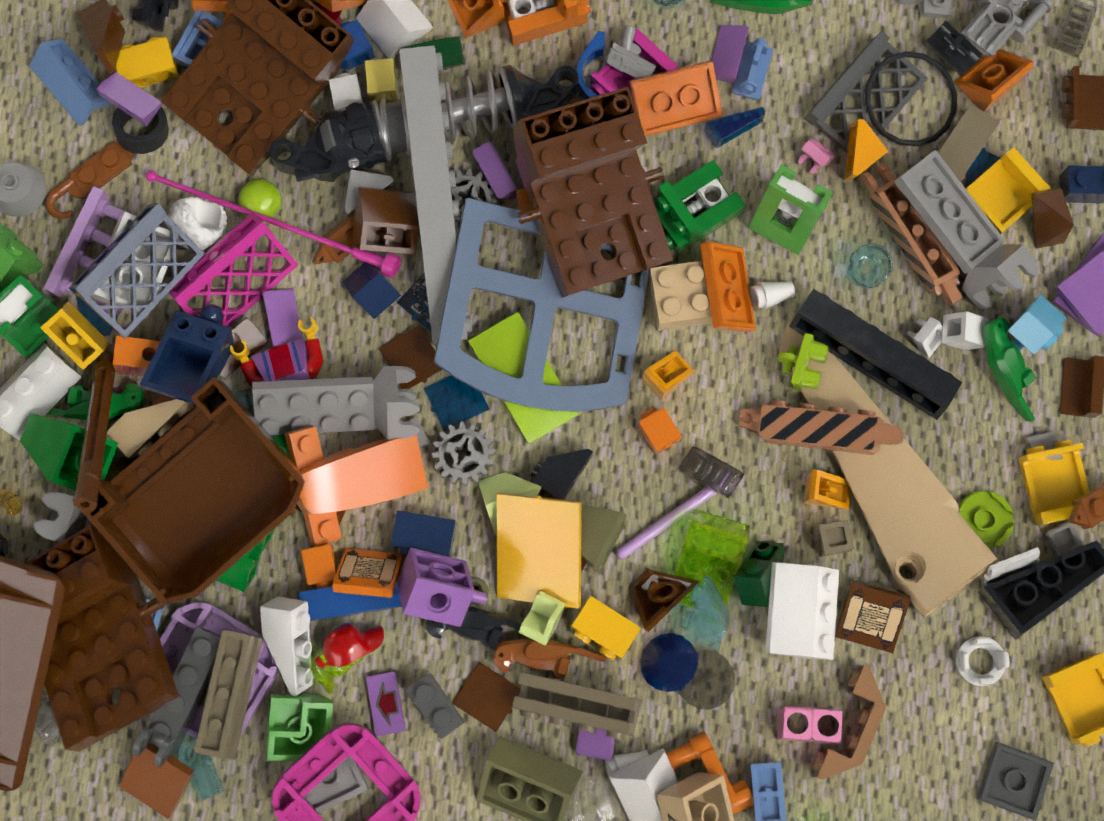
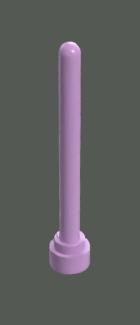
M723 467L715 473L716 477L712 479L713 482L618 548L616 556L619 559H625L717 493L732 491L739 486L738 482L728 468Z

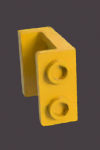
M1014 147L966 188L1000 234L1032 207V193L1051 189Z
M1072 439L1054 443L1055 449L1046 451L1044 446L1026 449L1027 455L1018 458L1036 526L1069 519L1073 509L1072 501L1089 492L1080 450L1084 449L1083 443L1073 445ZM1062 454L1063 459L1060 460H1051L1046 458Z
M1103 652L1092 654L1042 676L1072 743L1083 744L1084 747L1100 742L1099 736L1104 734Z

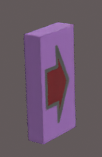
M396 671L366 677L375 736L406 731Z

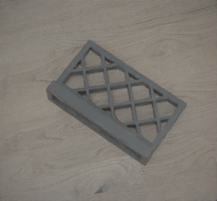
M880 31L803 118L809 124L816 125L846 153L850 130L847 129L846 114H860V119L865 121L866 114H868L867 109H865L863 76L872 73L873 69L870 68L874 64L876 67L881 63L880 57L885 51L890 56L900 53L888 42L890 37L883 31ZM905 57L894 60V68L881 69L876 75L877 89H871V94L878 95L879 107L872 109L874 113H879L880 123L884 129L928 79ZM895 73L896 88H883L882 74ZM901 73H910L918 81L913 87L902 88ZM856 84H857V85H858V89L852 90V89L856 86ZM902 92H908L903 98ZM883 93H897L898 105L895 108H884ZM858 94L859 109H846L845 97ZM840 104V110H835L836 107ZM885 112H891L885 119ZM830 115H841L842 129L833 130L824 121ZM871 128L877 137L881 134L877 128Z

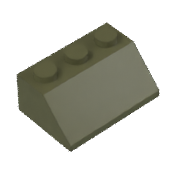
M500 736L486 760L476 801L522 821H566L577 794L583 771Z

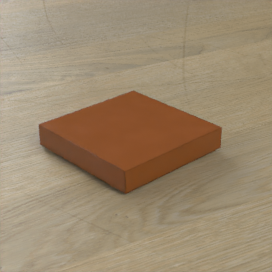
M149 742L141 756L136 757L133 755L119 787L169 819L175 812L194 770L169 755L161 768L155 766L154 760L159 747Z

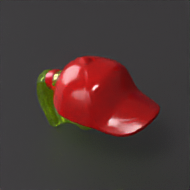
M345 623L332 630L326 636L322 646V653L311 663L310 669L314 678L326 688L327 694H331L334 690V677L346 674L352 665L361 662L366 654L380 647L384 640L383 627L379 625L359 630L354 625Z

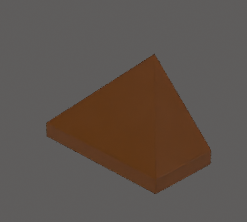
M1055 188L1032 193L1034 243L1036 249L1065 243L1074 223L1062 189Z

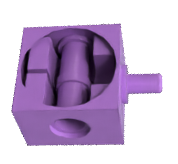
M410 547L397 581L403 614L461 627L470 602L484 604L487 601V594L485 592L474 590L467 562Z

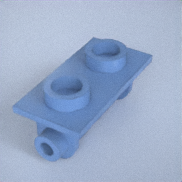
M757 38L753 43L746 42L733 87V94L759 101L773 53V48L766 45L767 41L765 39Z

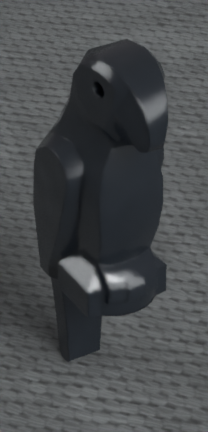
M472 606L468 607L461 627L428 619L426 621V629L432 637L442 638L441 634L450 629L465 639L483 641L484 646L488 650H496L504 629L501 626H508L518 631L521 627V624Z

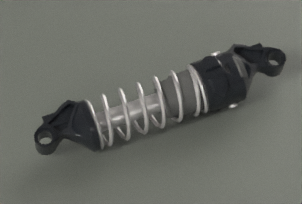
M507 65L503 66V68L500 67L498 71L501 88L498 89L493 73L488 70L487 83L489 91L477 94L473 80L467 76L465 79L467 97L460 99L456 98L451 84L446 81V102L441 103L442 112H448L450 136L447 130H444L446 142L451 141V145L454 143L456 123H461L466 135L473 140L477 129L476 118L481 117L487 130L494 134L498 127V112H502L508 125L514 128L515 123L520 119L567 105L578 92L579 76L577 71L571 66H561L554 72L547 83L542 84L525 76L513 66ZM569 80L573 84L565 87L560 85L559 82ZM404 93L401 99L390 102L382 98L379 105L374 100L372 103L371 101L363 103L353 102L347 107L325 112L315 133L305 146L295 144L287 139L274 141L270 146L269 152L276 169L283 173L295 175L297 182L311 178L334 182L341 174L348 173L351 170L371 169L378 164L386 163L387 160L390 161L392 159L391 155L404 152L410 156L411 150ZM492 114V126L488 121L487 115ZM468 120L471 122V131L466 123ZM281 153H291L289 158L285 160L278 159Z

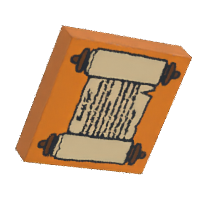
M345 548L333 581V592L392 598L402 568L403 555L393 552Z

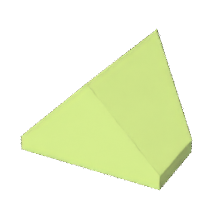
M507 472L479 480L478 484L495 536H497V494L504 493L536 497L542 486Z

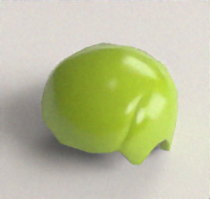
M266 179L251 180L239 192L238 206L270 218L280 210L281 193L275 184ZM239 212L244 219L248 216Z

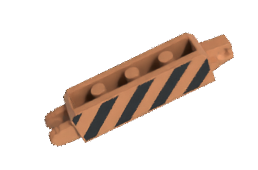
M885 163L877 166L878 174L884 182V185L881 187L870 172L863 173L861 176L862 180L871 194L869 200L928 294L933 292L936 297L941 295L949 307L959 302L963 298L956 286L960 283L957 278L960 274L959 268L942 243L894 181L899 177L895 178Z
M772 400L771 405L762 404L761 408L741 409L739 420L740 427L757 431L762 439L768 443L874 455L878 452L880 444L899 445L905 438L901 428L883 423V420L876 416V412L870 410H858V414L846 413L847 409L831 406L828 411L817 410V406L813 404L801 403L799 408L788 407V402Z

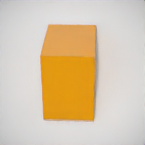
M857 119L850 125L845 181H851L889 152L864 119Z
M675 350L644 371L642 380L663 400L695 371Z
M813 469L807 474L804 504L849 510L851 489L846 479L818 469Z

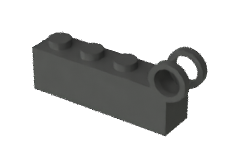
M196 627L173 675L180 696L156 709L149 726L144 727L137 737L132 748V755L136 757L141 756L150 742L160 747L156 754L154 765L161 768L167 761L170 753L179 750L209 688L221 638L220 635L206 628Z

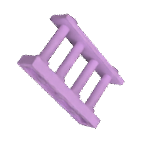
M92 187L43 288L50 295L61 299L64 293H73L68 288L74 282L72 275L76 267L88 268L95 261V259L86 256L84 252L88 242L92 243L95 241L108 247L112 236L99 231L96 226L101 217L108 216L119 220L120 216L126 211L110 205V197L104 190ZM92 298L99 305H108ZM103 309L110 315V309ZM115 309L116 315H120L123 309Z

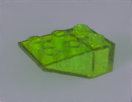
M693 508L673 575L700 582L679 602L680 604L723 617L735 582L734 575L739 569L749 539L750 525Z

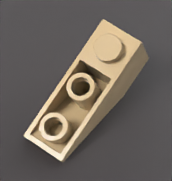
M175 399L127 412L107 431V435L118 443L119 449L128 459L138 457L174 427L173 424L179 418L183 419L195 407L191 403Z

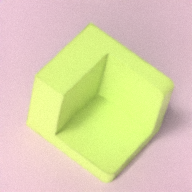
M539 591L530 612L521 624L519 633L546 645L557 628L566 603Z

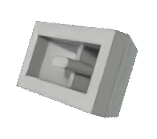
M351 170L345 203V214L347 217L355 211L358 187L388 190L394 186L393 178L387 175Z

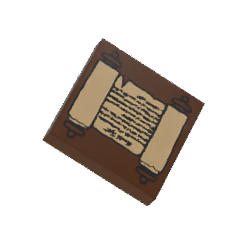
M852 580L836 627L835 637L893 653L911 600L910 596Z

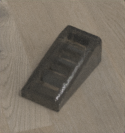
M1069 0L1051 48L1077 58L1084 48L1097 8L1078 0ZM1073 8L1088 12V16L1073 12ZM1070 17H1073L1085 23L1084 25H1082L1080 23L1074 22L1070 20ZM1067 26L1081 30V33L1070 30ZM1064 34L1077 38L1078 41L1076 42L1074 40L1064 37Z
M695 446L690 449L678 467V470L689 480L728 499L745 475L742 471ZM728 473L729 476L727 477L723 485L719 486L724 477L726 476V474Z

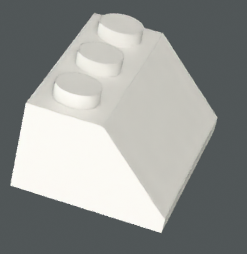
M127 212L120 216L109 245L137 216ZM158 226L155 229V241L170 242V230ZM150 235L143 242H150ZM150 245L138 246L135 250V263H150ZM156 245V263H169L171 260V245ZM130 256L123 263H130ZM119 266L114 271L115 284H130V266ZM135 266L136 284H151V266ZM156 266V283L162 282L168 266ZM109 278L103 284H109ZM115 287V305H131L130 287ZM136 287V305L147 304L151 300V287ZM98 288L90 296L110 305L109 288ZM122 308L131 312V308ZM136 308V313H139L143 308Z
M45 342L0 388V427L18 440L21 438L30 413L45 416L69 391V388L74 386L81 378Z
M772 562L765 653L806 659L833 660L839 570L821 566Z

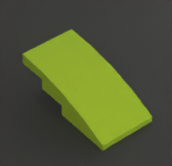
M517 311L467 341L479 362L518 379L521 377L530 330ZM546 359L543 383L545 385L562 386ZM503 401L528 444L578 416L577 412L542 410Z

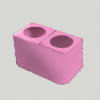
M784 705L779 709L777 739L827 744L841 743V710ZM793 713H802L808 719V728L802 734H794L787 727L788 717ZM824 715L834 716L839 723L838 731L833 736H824L818 730V720Z

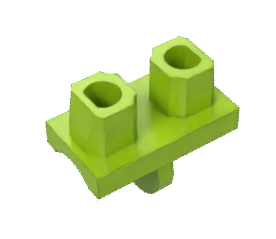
M805 333L798 356L796 355L798 346L790 345L788 353L780 352L777 360L784 364L782 373L790 375L792 367H795L791 384L793 385L792 390L801 392L802 387L818 389L821 372L808 369L810 360L825 364L829 351L827 345L814 341V335Z

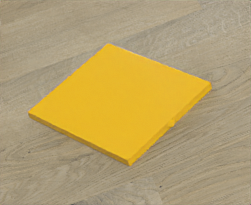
M498 493L497 598L534 603L537 593L542 591L566 603L565 607L579 609L581 607V502L542 498L541 496L531 497Z

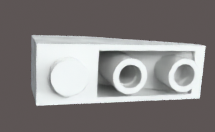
M277 596L260 606L262 635L290 694L297 696L313 685L314 678L311 663L312 644L309 632L310 615L308 614V601Z

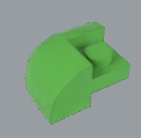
M302 692L297 696L270 694L268 720H266L265 729L266 760L297 761L331 730L333 702L327 697L313 693Z

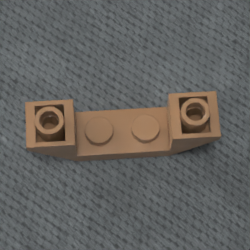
M866 665L859 666L858 670L853 668L847 680V685L851 687L848 693L870 703L869 707L864 706L858 716L857 723L861 724L857 736L852 734L847 742L845 750L849 752L848 757L827 748L824 749L823 753L818 752L811 768L815 770L813 776L818 779H825L862 765L886 706L871 669Z

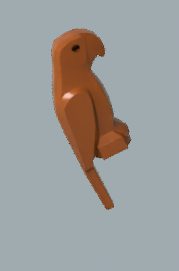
M531 638L503 641L497 645L493 656L496 667L501 671L509 672V667L513 663L518 662L530 669L552 671L555 678L565 679L571 661L569 653H575L602 662L607 660L605 656L553 640H549L546 645H543Z

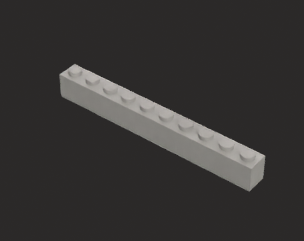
M435 46L399 49L431 334L434 344L438 342L459 229H455L454 218L459 217L458 200H452L451 188H456L454 170L449 171L447 159H453L451 141L445 142L444 130L450 129L448 112H442L441 100H446L445 83H439L438 71L443 70L441 53H435ZM470 315L465 318L461 340H468L467 333H472Z

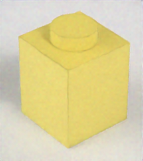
M393 58L365 61L369 100L371 102L374 100L379 105L382 98L388 102L398 99L396 69Z

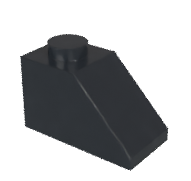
M584 449L547 457L544 463L539 461L530 474L534 478L532 483L542 486L540 491L549 497L564 500L592 458L593 451Z

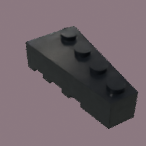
M1096 540L1056 558L1039 563L1034 567L1007 576L1002 580L985 585L978 593L1016 640L1104 575V548Z

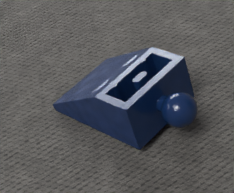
M209 304L204 306L200 311V318L175 311L139 384L141 388L196 405L190 397L213 377H218L231 354L230 345L232 347L235 345L231 328L220 325L223 320V312L217 305Z

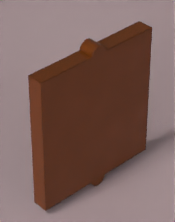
M421 325L403 335L398 334L395 340L379 349L388 366H404L415 371L416 378L408 383H400L401 389H410L421 382L427 383L428 378L443 370L434 363L435 350Z
M479 662L468 680L463 681L464 686L452 704L497 732L506 716L513 712L511 708L514 697L519 696L521 688Z

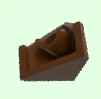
M647 568L629 586L644 630L649 632L700 581Z

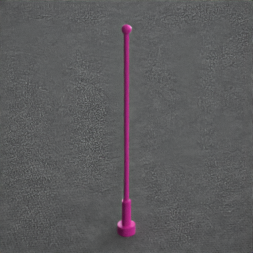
M150 170L146 173V179L150 182L158 181L246 215L253 212L262 221L348 252L355 259L381 268V274L393 279L399 270L400 256L388 253L386 257L367 250H359L356 247L353 249L158 176L155 171Z

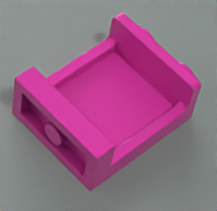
M639 29L635 30L633 43L641 48L639 56L657 66L653 74L678 68V65ZM606 64L598 73L594 71L590 75V89L594 94L602 95L629 87L631 93L629 81L635 78Z

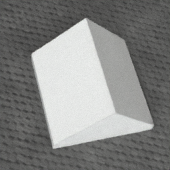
M368 0L356 17L388 59L399 54V49L410 46L433 29V26L412 0Z
M664 749L609 774L629 821H662L656 794L678 783Z

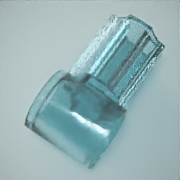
M197 740L183 744L178 756L180 762L194 770L190 780L199 801L202 802L226 790L211 756L202 754L201 759L197 763L192 762L189 758L190 749L196 745Z

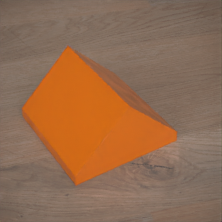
M447 0L465 38L505 21L504 6L501 0Z
M999 49L992 58L986 54L963 77L960 76L956 79L954 83L980 110L986 112L1025 79L1033 68L1034 63L1032 60Z

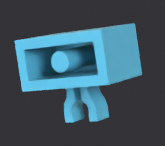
M1040 295L1009 328L1008 331L1015 337L1012 343L1017 346L1019 351L1024 346L1033 354L1041 348L1046 351L1065 330L1061 325L1066 320V317Z

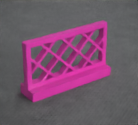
M252 212L209 249L168 293L187 314L198 317L196 314H200L204 306L209 305L210 295H223L222 308H220L223 312V320L220 325L229 327L263 297V292L270 291L293 271L298 264L271 233L268 226ZM265 234L269 239L267 251H255L256 241ZM239 256H247L246 270H233L234 260ZM254 256L266 257L265 270H252ZM273 257H284L288 263L280 270H271ZM216 276H226L224 289H211L212 280ZM232 276H245L243 289H230ZM251 276H264L263 285L258 289H250ZM195 295H204L202 308H190L186 303ZM229 295H242V302L237 308H228Z

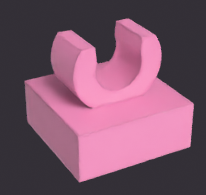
M812 138L802 147V150L806 153L799 158L798 163L803 164L807 158H811L814 161V167L810 170V173L813 174L821 166L828 165L836 155L818 140Z

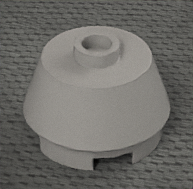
M10 162L1 165L0 212L15 217L26 216L35 212L42 204L46 195V181L43 174L35 166L24 162Z

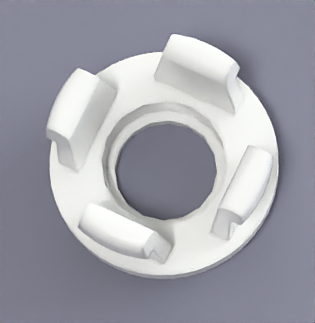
M978 636L966 640L960 646L956 655V666L960 675L967 682L976 686H987L997 682L1010 663L1008 652H1004L1001 646L991 637ZM982 648L992 655L993 666L986 674H977L969 666L968 658L974 649Z

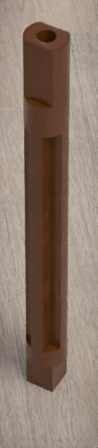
M106 349L97 357L74 498V507L88 513L95 510L97 506L115 377V368L113 366L114 354Z

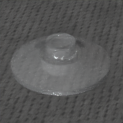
M596 773L582 774L577 794L566 821H615L620 809V799L613 784L604 776ZM588 798H592L596 802V806L592 810H587L584 807V802Z

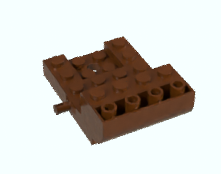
M228 0L224 6L232 13L221 26L214 28L204 18L199 21L208 28L206 30L199 23L196 26L197 29L209 37L207 44L161 100L165 106L196 129L251 176L257 172L270 156L269 149L271 144L278 139H284L302 116L307 118L314 126L319 122L311 114L321 121L323 116L310 106L329 83V80L342 67L340 64L353 45L354 38L310 0ZM230 110L233 113V121L231 124L223 126L219 121V116L223 111Z
M629 87L529 116L515 123L513 138L518 156L515 161L531 205V209L517 212V218L528 215L518 220L520 224L536 220L562 298L673 260L649 189V183L664 179V173L658 174L663 171L661 167L645 172L641 166L636 150L645 145L647 140ZM603 244L609 245L612 248L613 257L611 260H606L601 256L600 249Z
M89 525L24 563L56 574L65 585L64 598L44 684L65 750L80 752L180 696L151 616L154 612L164 608V605L156 597L146 602L136 573L95 526ZM119 688L121 690V697L119 702L114 704L112 695Z

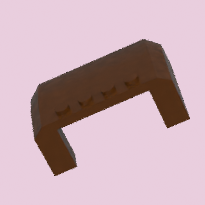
M214 377L190 397L197 405L194 410L111 482L100 480L95 510L89 513L81 510L163 605L193 598L205 591L293 513L306 482L293 461L224 382Z

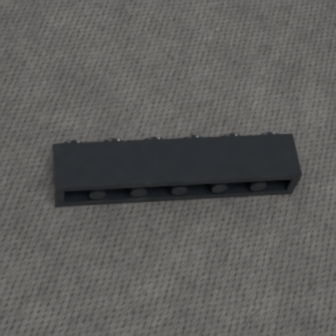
M814 288L789 325L790 328L803 336L805 333L814 335V341L827 345L829 348L828 352L936 420L949 407L962 384V381L955 378L951 373L942 370L931 363L926 357L915 353L904 346L902 342L888 336L875 325L869 324L851 310L845 309Z

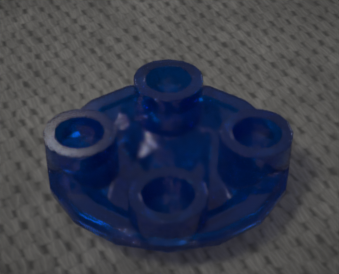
M674 633L661 634L650 640L644 648L640 660L641 673L646 682L656 690L681 692L695 676L699 654L692 643L684 636Z

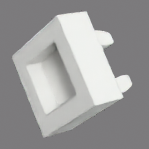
M932 317L927 322L922 319L916 321L917 325L921 328L918 333L907 332L910 340L916 344L919 352L928 358L942 342L943 327L940 321Z

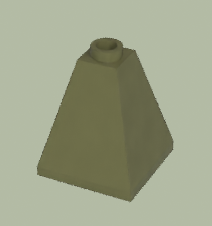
M581 505V559L595 572L600 574L627 522V514L620 511Z

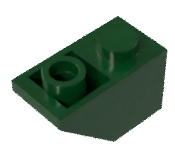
M757 541L734 575L741 605L769 607L772 562L783 563L784 543Z

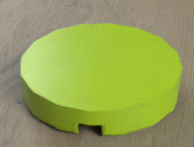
M979 491L971 493L960 502L958 512L989 549L998 547L1008 540L1014 528V514L1005 498L995 492Z

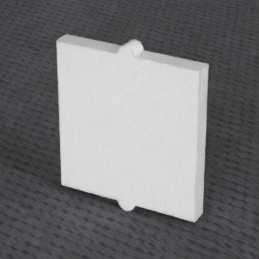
M1036 547L989 566L987 574L984 575L985 585L1034 567L1036 562L1040 560L1038 558L1040 555L1039 548Z

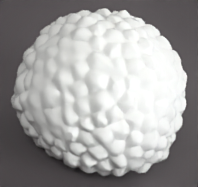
M187 197L177 200L169 210L168 217L203 252L211 249L227 233L226 212L217 203L198 197ZM180 245V246H183L184 248L190 250L186 245Z

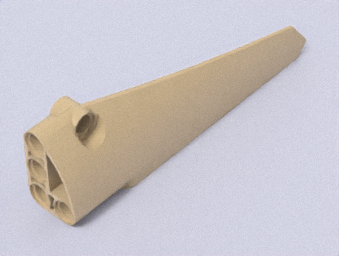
M788 321L779 351L788 353L789 346L796 345L798 346L796 353L798 356L804 336L790 328L789 325L792 321ZM828 352L825 364L810 360L808 369L820 371L821 379L818 389L802 387L801 393L807 404L816 405L817 410L828 411L831 406L847 409L846 413L858 414V410L875 411L876 416H879L883 423L891 424L832 353ZM794 366L792 367V371H791L792 376H793L794 369H795ZM905 439L899 445L880 444V450L874 455L831 450L891 570L890 582L892 586L910 596L911 603L923 618L930 615L988 572L989 566L995 564L998 560L960 515L958 504L953 496ZM899 570H908L912 575V579L903 578Z

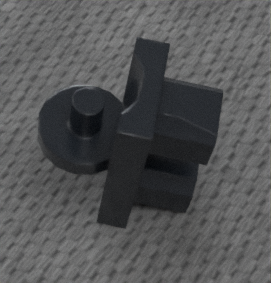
M144 0L142 7H135L133 9L132 19L139 25L149 26L154 31L163 32L165 17L169 16V10L178 8L179 0Z
M947 21L925 42L929 48L961 77L983 55L966 40L963 34L956 31Z

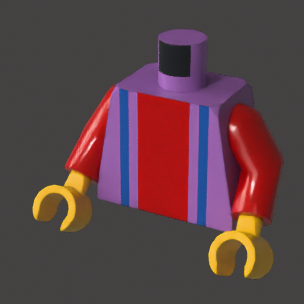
M310 317L312 325L309 329H305L301 319L298 321V328L306 335L307 341L303 337L252 355L253 360L248 358L249 348L244 340H241L244 350L240 353H236L232 345H230L232 356L236 360H240L242 364L240 368L251 388L252 382L309 380L318 376L324 360L319 338L316 339L315 337L319 326L312 317Z

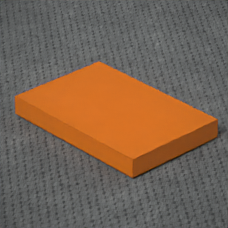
M711 60L629 81L632 98L645 136L723 117L714 65Z
M710 241L701 243L700 247L713 328L740 332L755 331L756 324L743 247Z

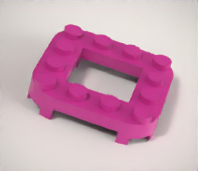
M347 722L329 730L282 773L273 787L272 803L275 815L279 821H325L304 797L348 756L360 766L388 797L365 821H415L419 815L418 811L421 803L420 790L414 779L367 728L359 724Z

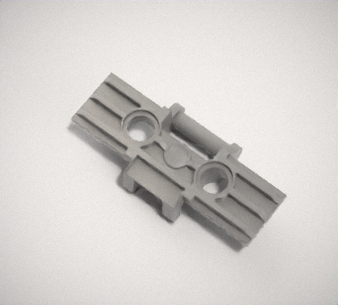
M977 0V6L982 7L984 4L985 6L960 34H963L969 42L992 58L1009 37L1018 43H1023L1028 37L1027 33L1044 13H1049L1054 5L1051 0ZM1027 2H1031L1036 7L1023 21L1015 14Z

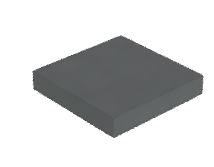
M995 742L977 800L1036 821L1054 763Z

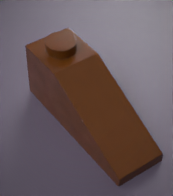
M99 0L77 12L76 15L96 53L108 72L112 73L115 71L126 32L120 23L124 20V17L116 4L110 6L107 0Z

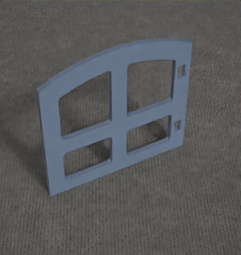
M466 198L434 363L454 378L480 392L524 407L549 411L578 412L601 410L626 404L650 268L641 271L639 287L630 285L632 275L625 277L621 298L585 290L562 298L546 249L538 279L478 265L477 256L483 225L486 222L541 234L536 220L523 224L519 223V219L528 216L517 218V212H521L520 210ZM603 244L601 246L602 250L613 252L609 245ZM472 289L488 291L533 303L534 310L520 378L517 379L499 372L461 350L460 344ZM556 308L616 322L617 328L606 383L584 386H553L543 383L544 368ZM617 356H626L624 373L615 371Z

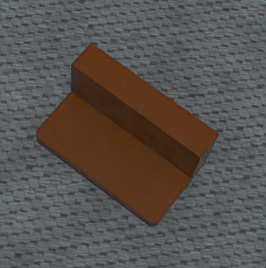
M1094 355L1088 360L1065 358L1063 360L1060 413L1095 418L1101 415L1104 395V356Z

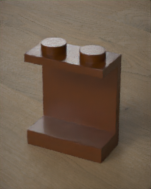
M1073 66L1062 80V92L1066 93V102L1063 103L1061 116L1062 119H1066V128L1104 130V76L1080 75V66Z

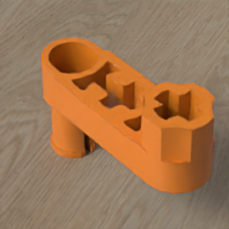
M705 731L689 738L688 743L670 752H666L673 770L697 759L698 761L701 760L707 773L724 775L733 815L754 805L753 795L744 779L732 785L730 784Z

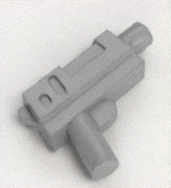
M625 25L621 45L614 42L610 53L605 55L604 59L608 65L622 73L629 74L635 79L654 75L653 73L657 66L639 56L641 48L633 43L636 27Z

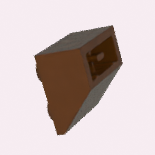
M358 187L351 244L359 250L416 255L419 221L415 193Z

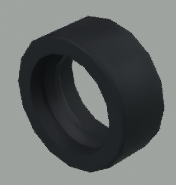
M162 107L153 117L157 120L158 125L152 132L143 136H132L126 133L124 126L133 117L119 108L115 110L112 125L117 142L125 150L136 154H146L154 152L163 146L167 140L169 126Z

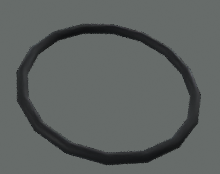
M904 51L886 57L873 69L866 83L865 106L871 123L882 136L899 145L918 147L936 141L949 129L957 113V91L952 76L939 61L924 53ZM903 57L920 58L936 66L946 78L952 95L951 112L945 125L933 136L919 141L903 140L888 133L875 118L870 103L871 86L877 73L890 61Z

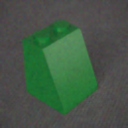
M30 413L19 441L48 481L76 491L85 429L74 424ZM107 438L100 478L102 481L105 480L118 446L117 442Z

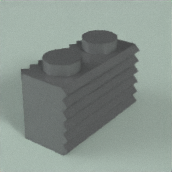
M431 673L426 674L406 689V693H410L409 698H413V703H417L416 708H420V713H424L423 718H427V723H431L430 728H434V733H438L437 738H445L465 723Z

